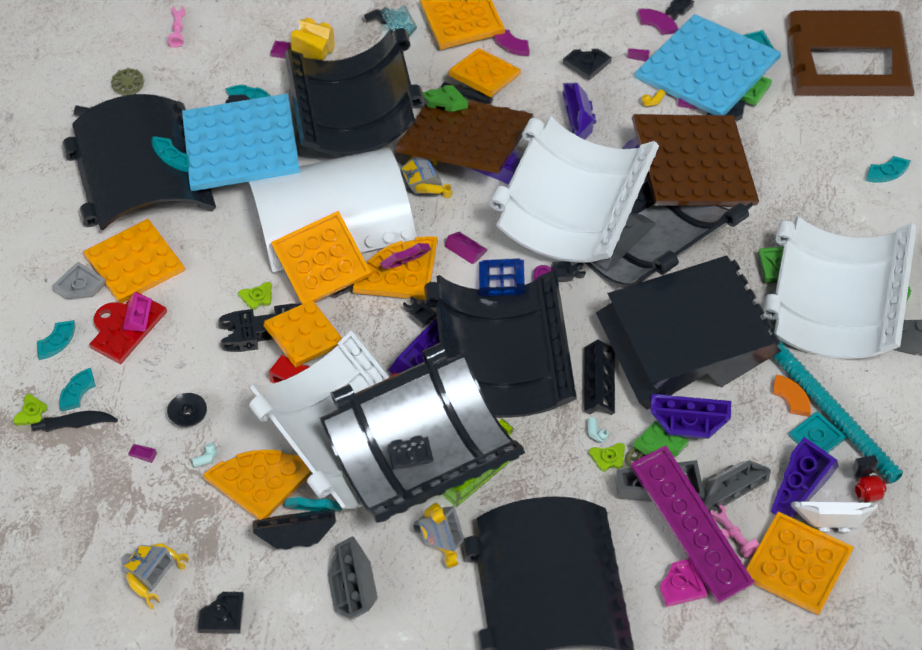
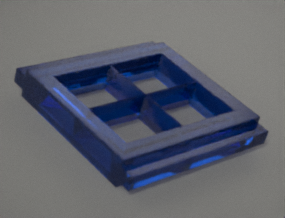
M515 258L479 261L480 295L501 296L525 293L524 260ZM514 267V274H504V268ZM490 268H500V274L490 275ZM514 279V286L504 287V280ZM490 280H500V287H490Z

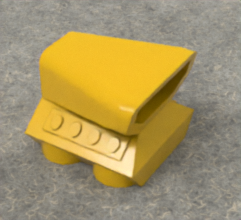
M311 18L300 19V30L295 29L290 35L292 50L303 54V57L308 59L325 60L329 52L333 53L335 47L334 28L326 22L316 23Z

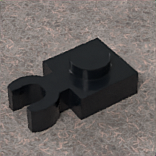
M673 0L670 3V7L666 9L665 14H673L672 19L676 20L679 13L685 15L694 6V1Z
M569 261L552 262L551 269L557 273L558 281H573L574 276L576 278H584L586 271H579L583 269V263L571 265Z
M410 297L412 305L403 303V309L406 312H410V318L422 328L437 317V313L424 302L420 305L417 304L415 297Z
M876 455L855 459L853 475L856 483L861 477L870 476V474L875 473L878 463Z

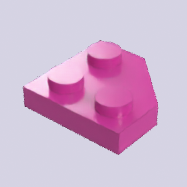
M689 559L674 562L660 585V592L666 607L707 597L702 579Z

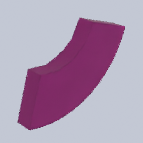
M638 9L641 25L652 26L659 30L661 35L675 34L678 31L677 24L665 13L654 9Z
M505 29V33L493 36L495 43L499 47L509 50V53L529 56L528 40L516 38L509 29Z
M417 243L407 250L391 254L381 262L383 269L401 266L423 256L431 248L427 243Z

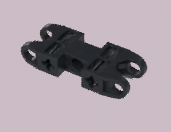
M302 304L274 306L275 314L254 316L253 309L234 311L222 315L218 319L219 328L232 331L233 333L221 340V348L227 352L259 350L258 342L274 340L264 327V321L282 314V309L286 312Z

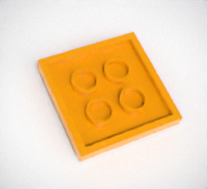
M477 48L450 68L448 75L492 97L520 75L521 69Z
M313 300L264 321L266 330L295 367L332 351L338 346L337 343L343 339Z

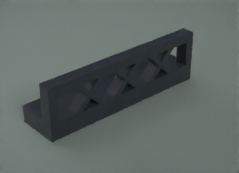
M597 339L584 347V412L592 414L600 409L612 415L615 413V352L611 346ZM603 350L608 352V359L604 354ZM604 365H605L606 369L608 370V375H607L606 371L604 370ZM604 381H605L606 385L608 386V391H607V389H606L605 386H604ZM604 398L606 399L608 406L604 404Z

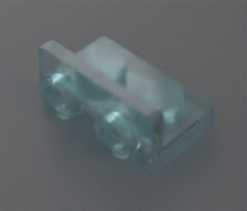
M404 5L397 11L387 7L380 11L388 27L393 31L398 28H404L410 37L417 29L415 22Z

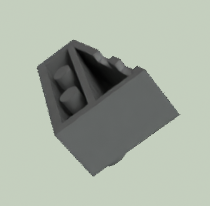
M904 320L900 347L893 350L915 355V353L922 355V320Z

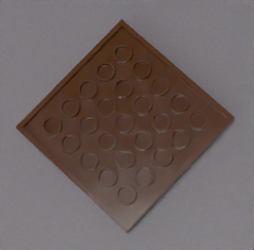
M473 100L468 101V108L453 112L446 111L445 107L436 106V108H431L425 105L415 118L414 123L397 143L396 152L499 174L523 137L522 134L529 120L533 118V113L513 110L508 107L493 106L492 104L478 103Z
M633 114L631 119L639 148L642 144L653 141L659 145L656 156L646 175L654 205H736L738 203L748 205L751 202L757 205L759 203L734 115Z

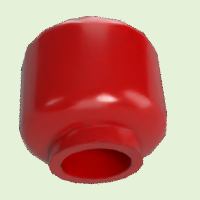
M877 475L861 477L854 486L856 497L863 503L882 500L887 490L886 483Z

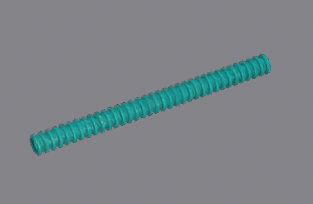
M782 342L778 344L782 351L772 358L787 371L788 375H791L792 379H795V382L807 392L808 396H811V400H815V404L826 413L827 417L836 426H839V430L844 435H847L848 439H851V443H855V447L859 448L860 452H863L864 457L876 455L878 461L876 469L880 470V474H884L883 477L888 479L890 484L898 481L902 477V469H899L898 465H894L895 462L890 460L889 456H886V452L882 451L881 447H878V444L870 438L869 434H866V431L860 425H857L856 421H853V417L849 416V413L845 412L844 408H841V404L837 403V400L833 399V396L829 395L828 391H825V387L794 357V354L790 353V350L786 349Z

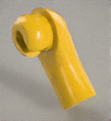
M659 89L654 97L644 94L641 98L642 104L647 107L658 105L666 95L665 91Z

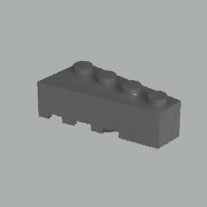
M697 460L677 462L703 501L705 494ZM632 468L617 470L615 484L618 498L653 502Z

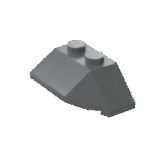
M630 213L611 258L593 261V263L608 271L656 223L642 214Z
M751 460L739 462L734 466H728L722 473L714 474L707 480L705 498L703 500L704 505L709 512L711 510L714 512L719 510L720 505H728L768 482L771 473L770 468Z
M352 536L335 546V554L330 564L328 578L334 611L353 620L368 612L378 597L371 562L355 537Z

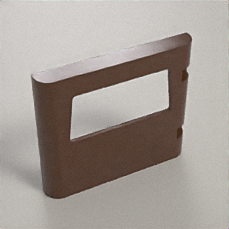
M795 10L787 15L786 26L795 96H914L915 91L903 17L900 12L895 10ZM811 49H891L892 74H818Z

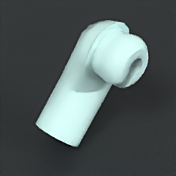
M588 418V435L597 442H605L609 437L608 431L598 429L597 418Z
M208 443L205 446L206 451L202 456L192 458L194 468L212 463L218 453L214 443Z

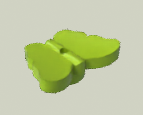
M264 282L252 289H242L238 292V297L253 310L262 305L269 306L272 301V283Z
M26 394L22 411L18 412L13 419L14 425L26 426L41 422L42 413H45L48 409L47 405L32 394Z
M617 443L605 449L593 447L589 449L588 454L602 472H606L609 468L613 467L621 469L624 462L625 445Z

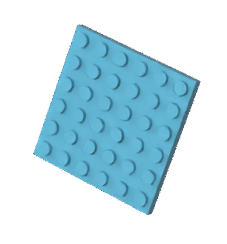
M694 14L635 72V78L657 89H662L666 93L713 115H726L781 58V52Z
M288 93L182 111L186 152L189 155L190 163L188 172L191 191L300 173Z

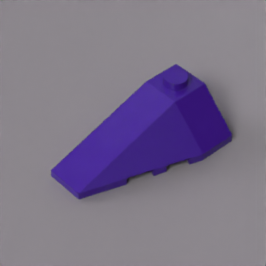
M437 318L396 358L389 368L392 374H399L423 363L421 351L440 343Z
M803 437L791 453L790 461L785 470L784 478L777 492L771 513L776 516L777 512H781L794 518L798 513L791 507V502H809L839 467L837 459L806 437Z

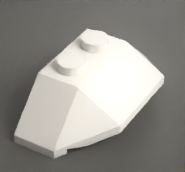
M791 502V507L811 527L818 528L821 532H830V528H838V532H851V528H857L878 507V503Z

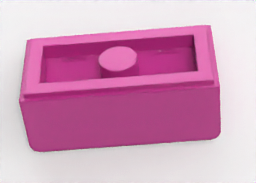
M134 292L128 302L123 326L124 330H146L152 302L151 298Z

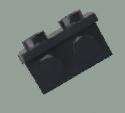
M421 435L411 437L407 441H402V439L393 440L386 449L387 454L390 456L393 470L433 462L428 437L422 438Z

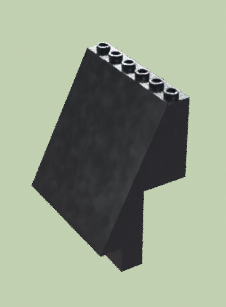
M726 255L607 293L612 303L596 312V315L638 402L646 410L651 408L652 394L673 395L706 374L723 387L782 351L778 345L781 343L776 333L772 334L770 329L773 327L767 318L764 319L762 314L765 312L759 303L756 304L754 301L757 297L751 288H747L748 281L743 274L740 275L738 270L741 268L735 259L732 261Z

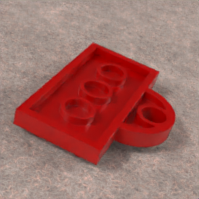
M129 300L125 304L111 302L101 306L94 315L95 327L99 333L89 343L90 348L121 365L167 313L165 306L152 300L145 331L123 329ZM105 313L111 314V315H110L109 317H107V318H102V317H101V316H102L103 314H105Z

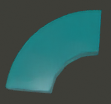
M234 85L226 88L228 95L246 94L250 99L271 96L259 87Z
M153 136L151 143L156 154L168 165L188 172L190 167L189 155L178 151L172 145L171 139Z
M892 156L891 160L887 163L880 165L871 164L866 181L883 183L895 180L907 171L911 160Z
M74 320L55 323L52 333L45 339L37 341L39 360L50 358L66 348L75 333Z
M91 368L74 375L66 387L62 389L59 399L61 412L81 407L83 395L89 389L96 387Z
M293 497L285 500L286 507L297 510H335V512L342 510L338 502L330 499Z

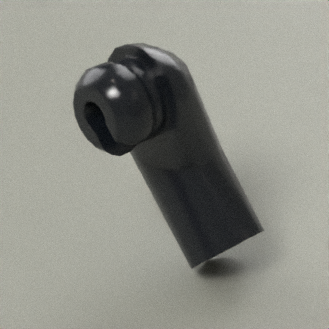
M380 9L364 14L367 22L374 19L381 21L382 24L389 22L388 13Z

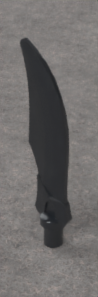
M80 411L59 417H45L41 422L31 424L33 432L38 430L50 432L63 427L80 428L96 423L118 422V419L101 411Z

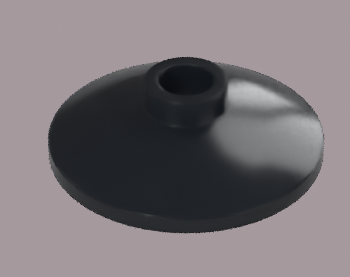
M195 393L180 394L170 401L167 408L168 417L177 426H194L200 423L206 416V402Z

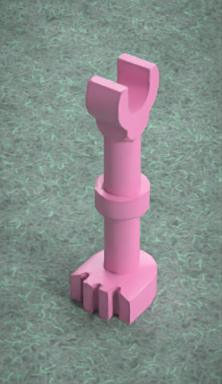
M184 6L181 7L180 11H175V7H172V15L175 17V22L172 27L174 33H169L168 36L170 47H180L184 44V37L181 35L183 29L181 19L185 15Z
M719 506L720 514H716L711 510L710 514L713 519L722 523L727 529L729 536L734 538L742 547V555L745 558L754 555L759 547L756 539L748 542L743 537L738 526H734L728 519L724 506Z

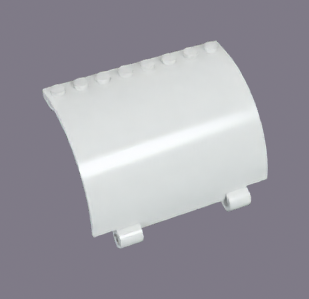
M552 116L547 118L545 125L541 120L531 118L522 134L529 144L508 188L498 186L489 202V205L494 210L503 211L496 226L520 245L553 259L569 262H592L611 258L647 172L656 156L659 145L653 141L642 144L640 148L636 149L604 147L574 135L562 127Z
M389 148L299 166L300 173L249 182L257 206L272 272L284 270L271 245L272 241L336 211L340 212L361 253L384 248L401 240L402 242L415 240V237H417L405 185L397 161Z
M799 216L795 217L794 224L790 221H781L778 224L775 240L779 245L784 246L776 293L768 294L764 297L762 308L765 313L762 314L763 317L769 320L776 319L774 333H776L781 341L799 350L819 356L856 359L879 355L899 348L917 226L910 223L898 228L895 233L889 235L855 238L826 232L812 226Z
M351 330L337 343L338 346L301 373L270 385H252L250 388L257 397L249 404V407L261 422L272 419L313 474L308 478L307 483L316 495L321 499L331 493L343 509H352L363 505L357 498L340 467L319 418L338 410L331 398L330 392L350 384L354 393H357L391 377L355 331Z

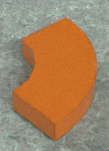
M776 374L773 394L780 396L787 402L791 414L810 417L811 406L805 391L791 379Z

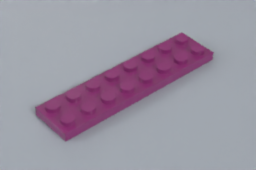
M665 445L631 463L630 467L717 604L753 586L754 580L668 447Z

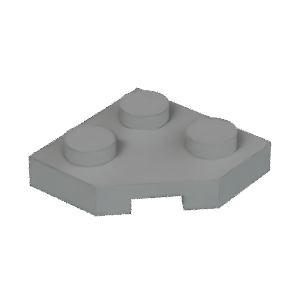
M77 262L52 287L54 291L66 299L94 296L106 285V279L80 262Z

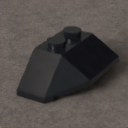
M335 510L309 511L253 520V534L276 549L288 550L297 546L310 547L313 544H318L336 523Z

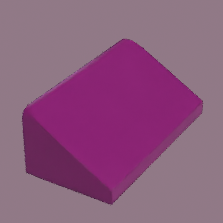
M460 231L448 235L445 243L447 249L471 264L476 263L487 252L485 247Z

